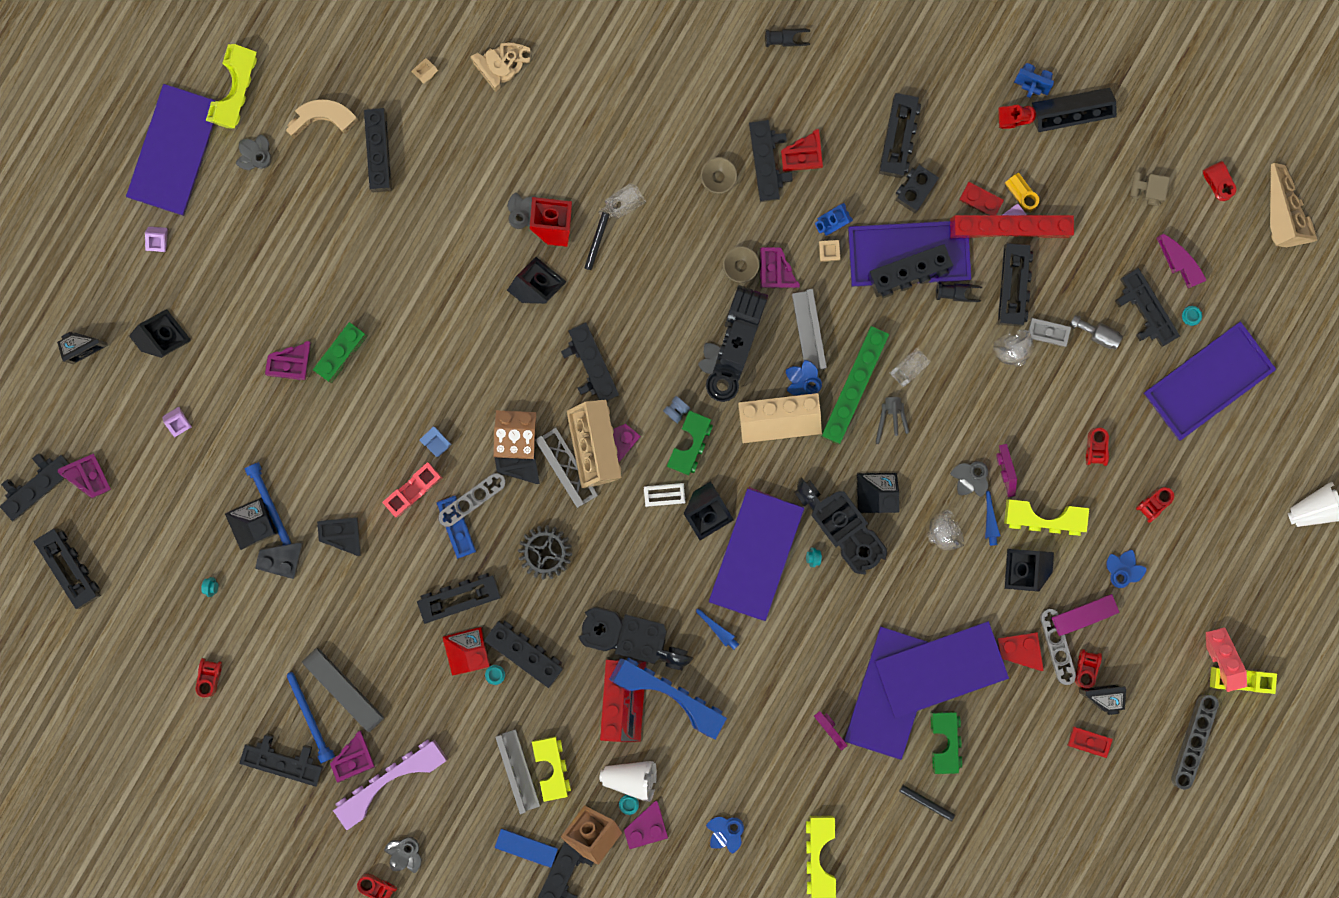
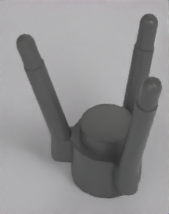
M901 397L885 398V404H882L876 444L880 443L886 411H888L889 415H893L895 436H898L897 414H901L905 433H909L904 403H901Z

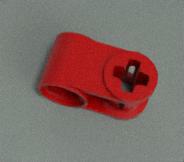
M1012 105L998 108L1000 129H1011L1031 124L1036 117L1035 109L1032 106Z
M1223 161L1203 170L1205 180L1219 201H1228L1235 195L1236 185ZM1222 189H1228L1229 192L1223 193Z
M1093 428L1088 433L1086 465L1091 463L1103 464V466L1108 465L1109 434L1103 428ZM1097 431H1100L1103 435L1100 442L1094 440V434Z
M1157 488L1151 495L1141 501L1135 509L1137 511L1140 510L1146 516L1147 522L1151 523L1173 502L1174 493L1170 488ZM1162 491L1168 493V499L1165 502L1159 499V494Z
M1085 649L1080 650L1075 683L1078 687L1091 688L1095 685L1102 653L1094 654L1086 652ZM1083 674H1087L1090 678L1087 685L1081 682Z
M201 658L195 691L200 697H211L216 693L222 671V661L216 663ZM204 683H208L211 687L208 694L202 692V685Z
M369 873L362 875L357 883L359 892L369 898H390L393 892L397 891V887ZM365 879L370 880L372 887L364 888L362 881Z

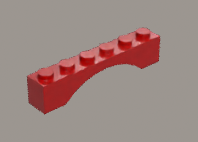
M955 215L950 218L951 238L1000 236L1070 238L1074 236V215Z

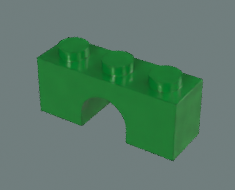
M349 322L314 367L313 371L328 382L333 383L344 368L343 365L354 351L358 350L368 335Z
M692 411L688 412L682 430L692 436L693 445L685 451L674 448L667 464L668 468L688 476L690 472H695L698 462L695 461L697 454L702 455L706 445L703 443L705 435H710L713 425L710 424L711 419Z
M955 711L930 712L931 732L933 734H944L948 741L943 751L932 752L933 773H959V768H962V756H958V748H961L962 742L961 736H958L957 728H961L960 716H957Z

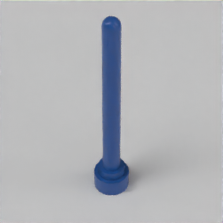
M258 462L244 468L247 476L254 479L282 543L292 544L262 480L260 463Z
M289 672L287 679L319 749V756L317 757L320 763H324L335 757L334 752L329 747H326L295 674Z

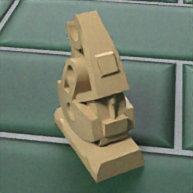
M511 42L500 43V47L493 50L489 49L483 56L478 52L472 55L471 61L493 90L497 92L500 89L501 83L511 80L521 70L523 63H530V57H522L523 53H530V48Z

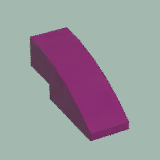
M1165 234L1157 237L1172 274L1180 271L1188 289L1207 281L1200 267L1182 246Z
M1110 594L1051 618L1058 636H1062L1120 612L1113 595Z

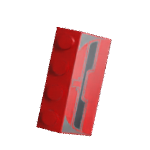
M606 659L600 741L641 742L644 689L629 691L611 682L609 678L620 659ZM636 661L639 663L637 667L644 670L646 662Z

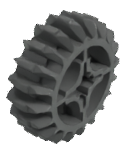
M546 525L545 531L542 532L541 526H538V533H535L533 529L530 530V533L533 535L532 537H529L527 534L524 535L525 539L528 540L527 543L520 541V544L525 546V549H518V552H524V556L519 557V560H526V563L522 564L523 568L528 565L530 566L527 570L528 574L533 570L536 571L534 573L535 578L538 577L539 573H542L541 578L544 580L546 573H548L549 578L553 579L552 572L555 571L556 575L560 576L561 573L558 569L561 568L564 571L567 569L563 563H571L570 560L565 558L566 556H572L571 552H566V549L572 548V545L565 546L564 542H567L569 538L566 537L563 540L560 538L564 534L563 531L556 535V527L552 529V532H549V526ZM540 536H548L543 546L531 544ZM554 538L561 546L562 556L552 550ZM548 546L549 551L555 557L546 556L543 558L540 551L536 550V548L545 549ZM529 549L536 552L539 556L537 566L530 560ZM547 559L559 561L551 569H542Z

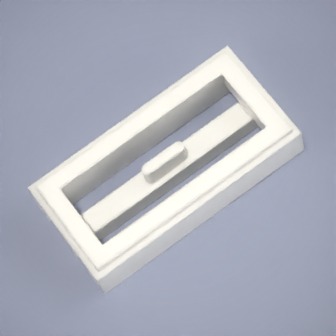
M684 483L644 487L645 507L685 503ZM680 488V492L648 494V490ZM681 496L680 500L649 502V498Z

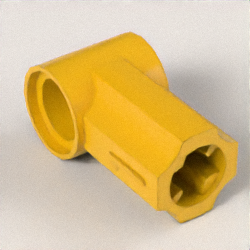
M1020 173L1015 174L1004 183L1023 211L1032 212L1039 204V197L1031 190ZM1028 197L1032 198L1034 200V205L1027 206L1024 202V199Z

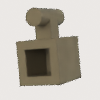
M1134 172L1130 197L1138 198L1140 190L1143 191L1142 200L1147 201L1149 205L1159 206V203H1163L1166 200L1170 177L1149 174L1146 176L1145 182L1141 181L1142 173Z

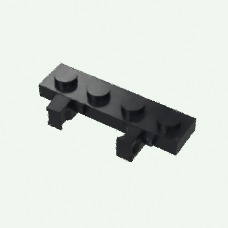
M769 120L750 122L749 130L760 202L780 200L778 188H783V183L792 182L793 179L792 172L779 174V170H776L773 149H776L775 144L787 143L786 133L775 134V130L770 131Z
M1137 268L1122 277L1120 280L1125 287L1122 290L1124 295L1115 300L1118 307H1121L1130 301L1132 305L1135 304L1146 321L1144 324L1146 329L1136 334L1139 341L1150 336L1151 340L1156 338L1161 347L1180 337L1140 269Z
M587 323L568 330L572 341L568 342L570 347L561 351L562 356L566 359L576 354L577 359L581 358L589 376L587 378L588 383L577 387L580 395L591 392L592 395L597 394L599 400L606 401L619 396Z
M38 453L32 458L37 466L40 467L37 470L38 474L23 487L21 485L16 487L10 479L1 484L8 493L5 495L7 500L0 505V508L12 522L17 520L65 479L57 471L59 468L70 464L63 455H60L53 461L51 458L46 460L42 454Z
M268 733L264 735L262 743H257V746L245 744L239 764L315 787L318 786L323 766L313 764L314 759L310 758L311 746L304 745L301 755H296L293 758L274 752L275 749L271 748L274 735Z
M564 841L538 898H577L578 895H573L567 890L569 887L567 882L575 865L579 866L580 862L592 867L594 862L583 857Z

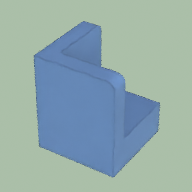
M434 426L420 439L421 443L436 457H439L452 445Z

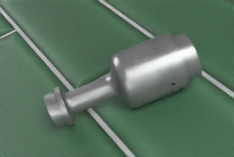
M1074 316L1070 323V326L1074 329L1079 327L1091 333L1092 341L1110 350L1111 348L1115 350L1118 348L1123 338L1119 331L1103 323L1093 326L1081 320V316Z

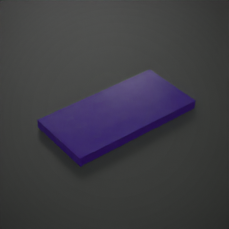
M163 84L126 194L127 198L182 216L185 215L214 124L206 121L211 102L216 100Z
M950 221L848 227L851 287L872 286L868 277L869 271L942 244L946 246L953 267L949 271L950 274L940 278L938 275L934 276L927 283L971 281L969 238H951Z
M1240 321L1146 390L1144 395L1176 438L1181 441L1274 372L1276 368Z
M747 488L709 599L710 603L766 621L804 507Z
M989 621L875 661L895 719L1009 679Z
M884 627L879 628L844 742L902 760L917 711L896 719L894 718L875 661L927 643V641Z

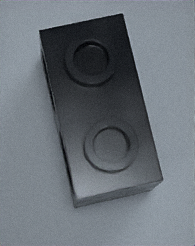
M921 165L917 169L912 167L907 175L909 181L906 185L901 184L895 193L898 195L895 201L914 213L918 211L939 177ZM916 176H924L926 183L923 185L918 184ZM913 192L915 200L908 201L905 198V193Z

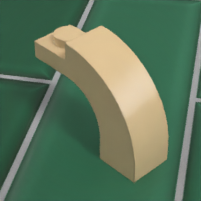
M314 100L301 105L295 110L300 117L291 120L287 125L286 131L295 139L311 123L318 120H327L334 123L346 134L359 120L348 108L340 103L331 100Z

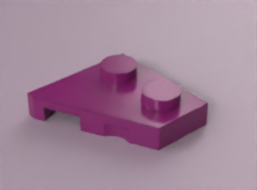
M657 800L624 829L629 849L668 838Z

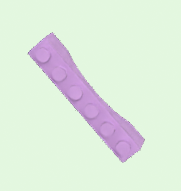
M435 739L431 742L426 740L418 746L420 750L413 754L412 751L402 757L403 762L399 765L393 763L385 769L387 773L380 777L379 774L369 780L370 785L366 788L360 786L352 792L354 796L347 800L344 797L337 802V808L333 812L344 828L348 830L366 817L371 801L387 782L408 773H430L446 762L448 758Z

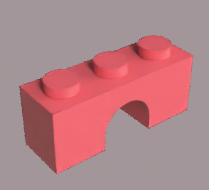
M429 462L413 474V477L407 483L395 490L382 502L396 518L401 516L443 478Z
M1226 628L1206 632V648L1212 661L1218 662L1220 678L1227 692L1247 687V671Z

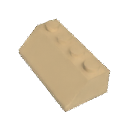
M818 393L738 403L742 443L822 434Z
M587 401L567 410L581 489L620 479L621 467L618 463L617 447L614 442V431L610 422V410L607 406V401Z

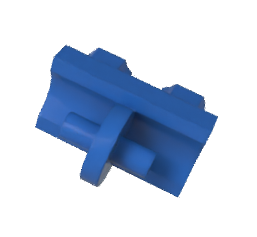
M1026 63L1020 69L1014 83L1021 85V89L1028 91L1026 97L1031 98L1033 93L1048 95L1054 84L1052 80L1053 73L1043 70L1041 75H1037L1034 73V65Z
M845 203L817 218L818 221L815 222L819 233L824 232L828 236L853 220L849 216V212L846 211Z

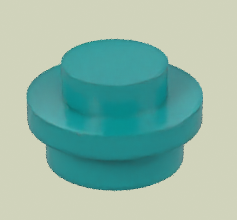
M1188 306L1182 312V320L1189 326L1197 325L1202 320V312L1196 306Z
M811 547L810 551L806 553V562L813 568L821 564V551Z
M214 577L205 578L202 582V593L206 594L207 597H213L218 591V582H216Z
M491 665L485 672V678L488 683L498 685L505 679V671L499 665Z
M625 795L619 801V808L622 813L632 815L638 810L639 801L635 797Z

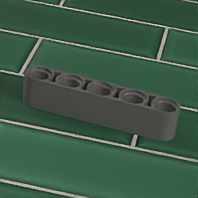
M316 647L302 661L303 665L366 731L370 733L384 719L383 715L320 649Z
M1201 694L1197 698L1171 777L1174 786L1186 790L1193 785L1219 706L1218 699L1213 695ZM1206 698H1210L1212 704L1206 709L1203 702ZM1200 717H1204L1205 725L1199 728L1197 721ZM1197 736L1199 738V743L1197 746L1193 747L1191 745V739ZM1191 755L1193 762L1191 765L1186 766L1184 760L1187 756ZM1184 774L1187 778L1186 782L1180 785L1178 778Z

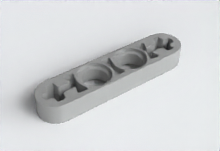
M498 473L490 475L443 509L438 516L439 523L444 527L454 525L501 491L505 486L504 477ZM492 478H499L501 480L499 483L500 487L494 486L490 489L493 493L489 494L488 489L483 484L487 483V486H489L493 482ZM483 489L486 494L485 498L482 500L476 499L474 496L475 490ZM462 500L469 503V509L466 512H462L458 508V503ZM454 506L455 511L461 516L457 518L455 514L451 517V523L448 521L443 522V513L450 514L453 512L450 508Z
M1045 609L1040 615V621L1056 678L1061 684L1070 685L1075 681L1076 673L1065 635L1061 636L1059 642L1053 643L1050 640V634L1057 630L1056 628H1051L1047 631V627H1051L1049 621H1045L1048 612L1055 616L1058 615V612L1053 609ZM1058 651H1064L1066 654V659L1063 662H1058L1055 659ZM1069 664V667H1065L1066 672L1071 673V676L1068 677L1069 681L1061 679L1064 671L1063 668L1058 669V665Z

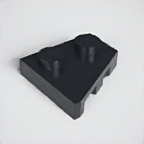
M535 452L534 459L494 457L497 473L540 484Z
M358 517L317 521L319 542L356 556H361Z
M304 541L261 548L258 553L255 569L294 579Z

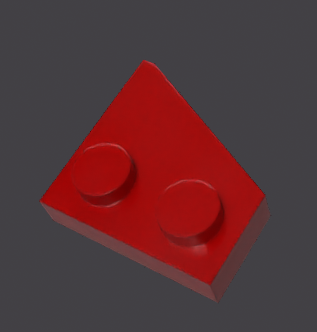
M819 129L814 130L812 134L805 138L802 137L795 144L781 150L783 172L823 168Z
M1037 632L997 638L998 649L1002 659L1035 670L1044 671Z

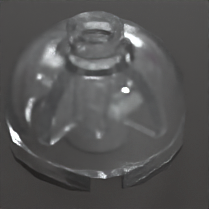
M1017 330L1018 334L1011 336V333L1005 334L993 343L994 352L1002 363L1021 366L1027 362L1026 360L1030 358L1034 350L1033 339L1029 330Z
M948 509L932 518L929 525L930 532L927 535L932 544L935 543L942 550L951 551L964 546L962 544L964 537L958 521L954 522L951 517L954 514Z

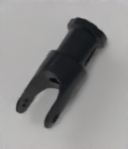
M765 29V46L782 45L783 47L810 45L809 42L793 41L795 34L810 32V29H782V31H769V29Z
M938 282L936 286V300L945 298L959 302H981L978 299H967L964 294L969 288H982V286L954 283V285H942L941 282Z

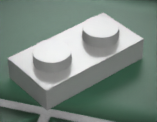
M1031 318L1027 338L1067 347L1071 327Z

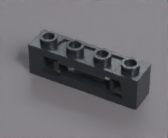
M895 93L878 174L902 178L904 173L908 174L910 162H907V156L912 154L914 145L913 142H910L912 134L915 135L917 130V123H914L915 115H919L921 104L918 103L919 97ZM898 108H900L899 116L896 117ZM907 111H910L909 119L905 122L899 154L902 155L900 163H897L899 154L893 152L890 162H887L889 152L893 149L898 119H905Z
M384 108L364 110L369 189L372 193L392 191L387 112Z
M1009 243L1004 245L997 325L1022 327L1024 322L1028 321V310H1025L1026 302H1029L1030 290H1027V283L1031 282L1032 271L1029 270V263L1033 261V251H1030L1031 245ZM1020 259H1022L1021 269L1018 271L1016 303L1008 304V313H1006L1007 302L1010 300L1012 267L1020 266Z
M53 528L33 542L75 609H81L101 596L98 592L100 588L94 580L91 581L89 578L87 567L77 559L79 555L75 548L70 547L67 543L68 537L65 532L59 530V528ZM60 552L76 579L82 583L75 585L58 557L55 558L53 554Z
M489 573L477 576L478 581L471 583L470 579L459 582V587L452 589L451 586L439 589V594L432 595V592L421 595V600L417 601L424 624L502 598L495 575L490 576ZM481 584L484 587L476 590L477 596L489 595V597L480 600L475 598L445 608V612L436 615L433 613L443 609L441 602L432 605L431 601L440 598L441 600L448 599L474 590V587Z

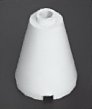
M1333 482L1326 484L1291 507V512L1287 513L1291 524L1296 523L1297 527L1339 521V495L1335 489H1331L1334 486Z
M653 761L605 766L604 770H601L600 782L603 783V786L643 801L650 802L655 791L652 787L653 783H656L657 778L656 763Z

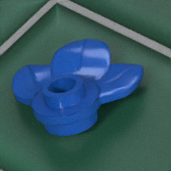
M804 360L802 367L792 366L786 369V375L792 382L787 391L792 395L816 394L821 390L822 381L818 377V369L811 361ZM809 382H815V385L811 386Z
M1133 550L1124 552L1119 558L1110 554L1107 559L1106 566L1111 573L1110 581L1117 588H1124L1130 582L1140 581L1146 573V567L1135 565L1136 559ZM1119 574L1123 576V580L1121 582L1117 580V576Z
M715 817L706 824L707 828L714 832L710 840L711 848L727 846L732 854L740 848L742 843L740 835L743 833L744 825L739 818L731 817L725 819L723 817ZM736 824L738 826L737 830L732 831L730 825Z

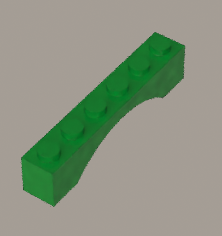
M872 326L868 329L849 376L820 437L838 445L841 443L888 339V333Z

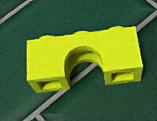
M1211 667L1210 687L1226 689L1220 678V669L1218 667ZM1246 670L1247 687L1237 689L1275 694L1277 674Z
M557 736L533 740L532 746L535 761H548L554 768V773L550 778L540 781L543 801L568 797L571 787L569 779L565 780L564 776L567 767L565 759L561 760L560 752H563L561 740H557Z

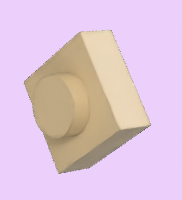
M425 58L411 72L424 84L438 70Z
M839 240L819 241L820 262L840 261Z

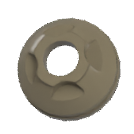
M717 157L710 159L703 165L701 181L708 191L715 194H723L731 190L735 185L737 171L729 160ZM715 172H722L725 177L724 181L721 183L714 182L713 174Z
M743 246L729 250L723 260L724 273L730 280L737 283H745L752 280L759 270V259L756 253ZM739 260H743L747 265L746 270L743 272L735 269V263Z

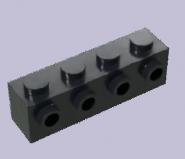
M1110 87L1032 103V107L1036 112L1034 123L1038 132L1117 117L1116 99Z
M945 244L871 270L868 277L876 297L882 296V298L893 295V291L899 289L905 291L912 288V284L918 282L924 284L931 281V278L938 275L940 278L950 274L949 271H951L953 264Z
M499 620L484 641L549 688L563 670L562 662L555 656H552V658L548 657L545 654L546 650L540 645L536 644L533 646L528 642L530 638L522 632L519 634L512 630L514 626L504 620L502 623Z

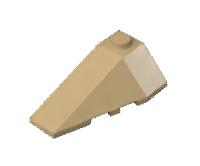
M1273 163L1271 164L1270 228L1273 242L1276 246L1287 248L1317 241L1310 216L1305 217L1301 208L1304 204L1294 193L1295 185L1286 166Z

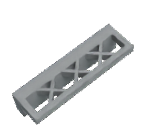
M813 289L793 293L792 299L803 362L804 360L811 361L818 370H824L827 367Z
M557 428L535 439L577 508L598 496L593 487H588L592 495L582 500L578 494L581 485L580 479L578 482L569 480V468L578 470L577 463ZM556 434L559 439L558 447H549L545 439ZM561 444H562V446L564 447L565 450H561V449H560V445H561ZM551 450L556 451V456L553 454ZM559 451L569 455L568 465L559 464L557 460ZM571 460H572L573 464L575 465V467L570 466ZM562 467L567 468L566 473L564 472ZM572 483L577 484V490L574 488Z
M514 729L497 735L496 741L519 813L523 814L527 810L540 807L517 730Z

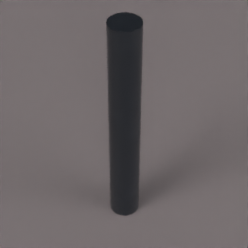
M604 211L601 214L584 267L587 270H592L609 219L610 214Z
M905 785L901 786L899 792L951 822L954 819L955 814Z

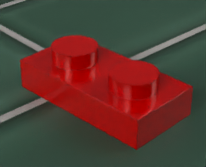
M971 182L967 183L959 201L986 215H997L1004 201Z
M1073 726L1067 746L1107 758L1113 739Z

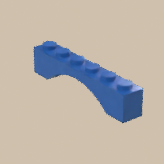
M630 658L619 660L609 678L611 682L629 691L652 689L667 694L685 710L694 729L716 740L727 719L722 716L723 711L714 706L711 709L705 706L706 702L698 697H695V699L689 697V692L681 687L675 689L671 686V681L663 677L661 680L654 677L655 672L646 667L644 670L637 667L639 663Z

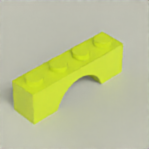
M228 44L222 64L226 66L231 74L232 87L225 98L211 102L206 121L225 128H235L238 125L240 108L244 105L246 99L244 94L251 82V70L257 62L255 57L257 52L236 44Z
M1006 500L1004 524H1009V528L1021 529V526H1029L1031 531L1041 532V528H1048L1049 533L1061 534V530L1069 531V535L1081 536V532H1087L1089 508L1066 506L1060 516L1052 520H1045L1033 512L1030 502Z
M809 816V821H806V833H810V841H806V853H810V861L806 862L807 874H810V882H807V894H811V898H836V878L824 871L819 861L822 847L828 841L835 838V817Z

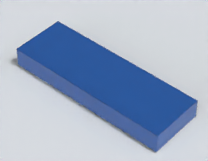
M453 496L436 502L439 511L441 512L456 501L457 497ZM454 506L450 508L453 510L450 514L443 513V522L448 521L451 523V517L455 514L457 518L461 516L455 511ZM464 517L454 525L446 527L457 559L476 552Z
M503 828L500 830L495 845L496 849L550 868L558 850L557 847Z

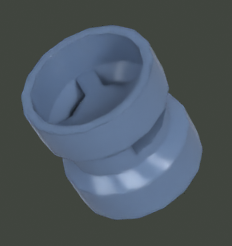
M675 396L672 404L666 406L663 412L678 424L682 419L681 416L688 413L691 408Z

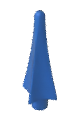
M986 491L985 539L989 538V545L995 546L998 545L997 538H999L1000 532L993 510L991 492Z
M696 609V613L711 627L725 647L729 645L735 650L739 646V643L734 640L736 636L722 628L700 609Z

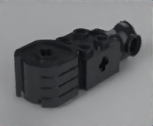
M741 285L737 287L725 322V327L728 328L723 342L726 345H721L713 373L709 375L706 381L707 393L716 401H730L738 393V382L768 299L767 294L753 291V289L745 288ZM724 383L727 386V390H719L717 384Z
M802 477L799 479L797 490L794 491L795 495L804 506L807 504L813 510L811 516L834 547L839 546L841 548L840 554L853 572L865 575L866 570L874 568L881 559L886 560L887 548L874 531L868 530L865 527L868 522L844 491L835 492L820 502L817 497L821 494L810 480L805 482ZM861 546L868 548L866 552L868 555L866 557H863V555L860 557L858 554Z
M597 606L585 612L587 617L582 625L583 635L578 636L585 647L601 651L616 649L615 654L653 664L657 660L666 662V667L683 671L684 666L693 660V657L687 656L688 651L671 646L669 651L664 650L667 630L663 623L628 614L621 617L616 611ZM600 623L606 627V632L601 634L596 631V626H599Z

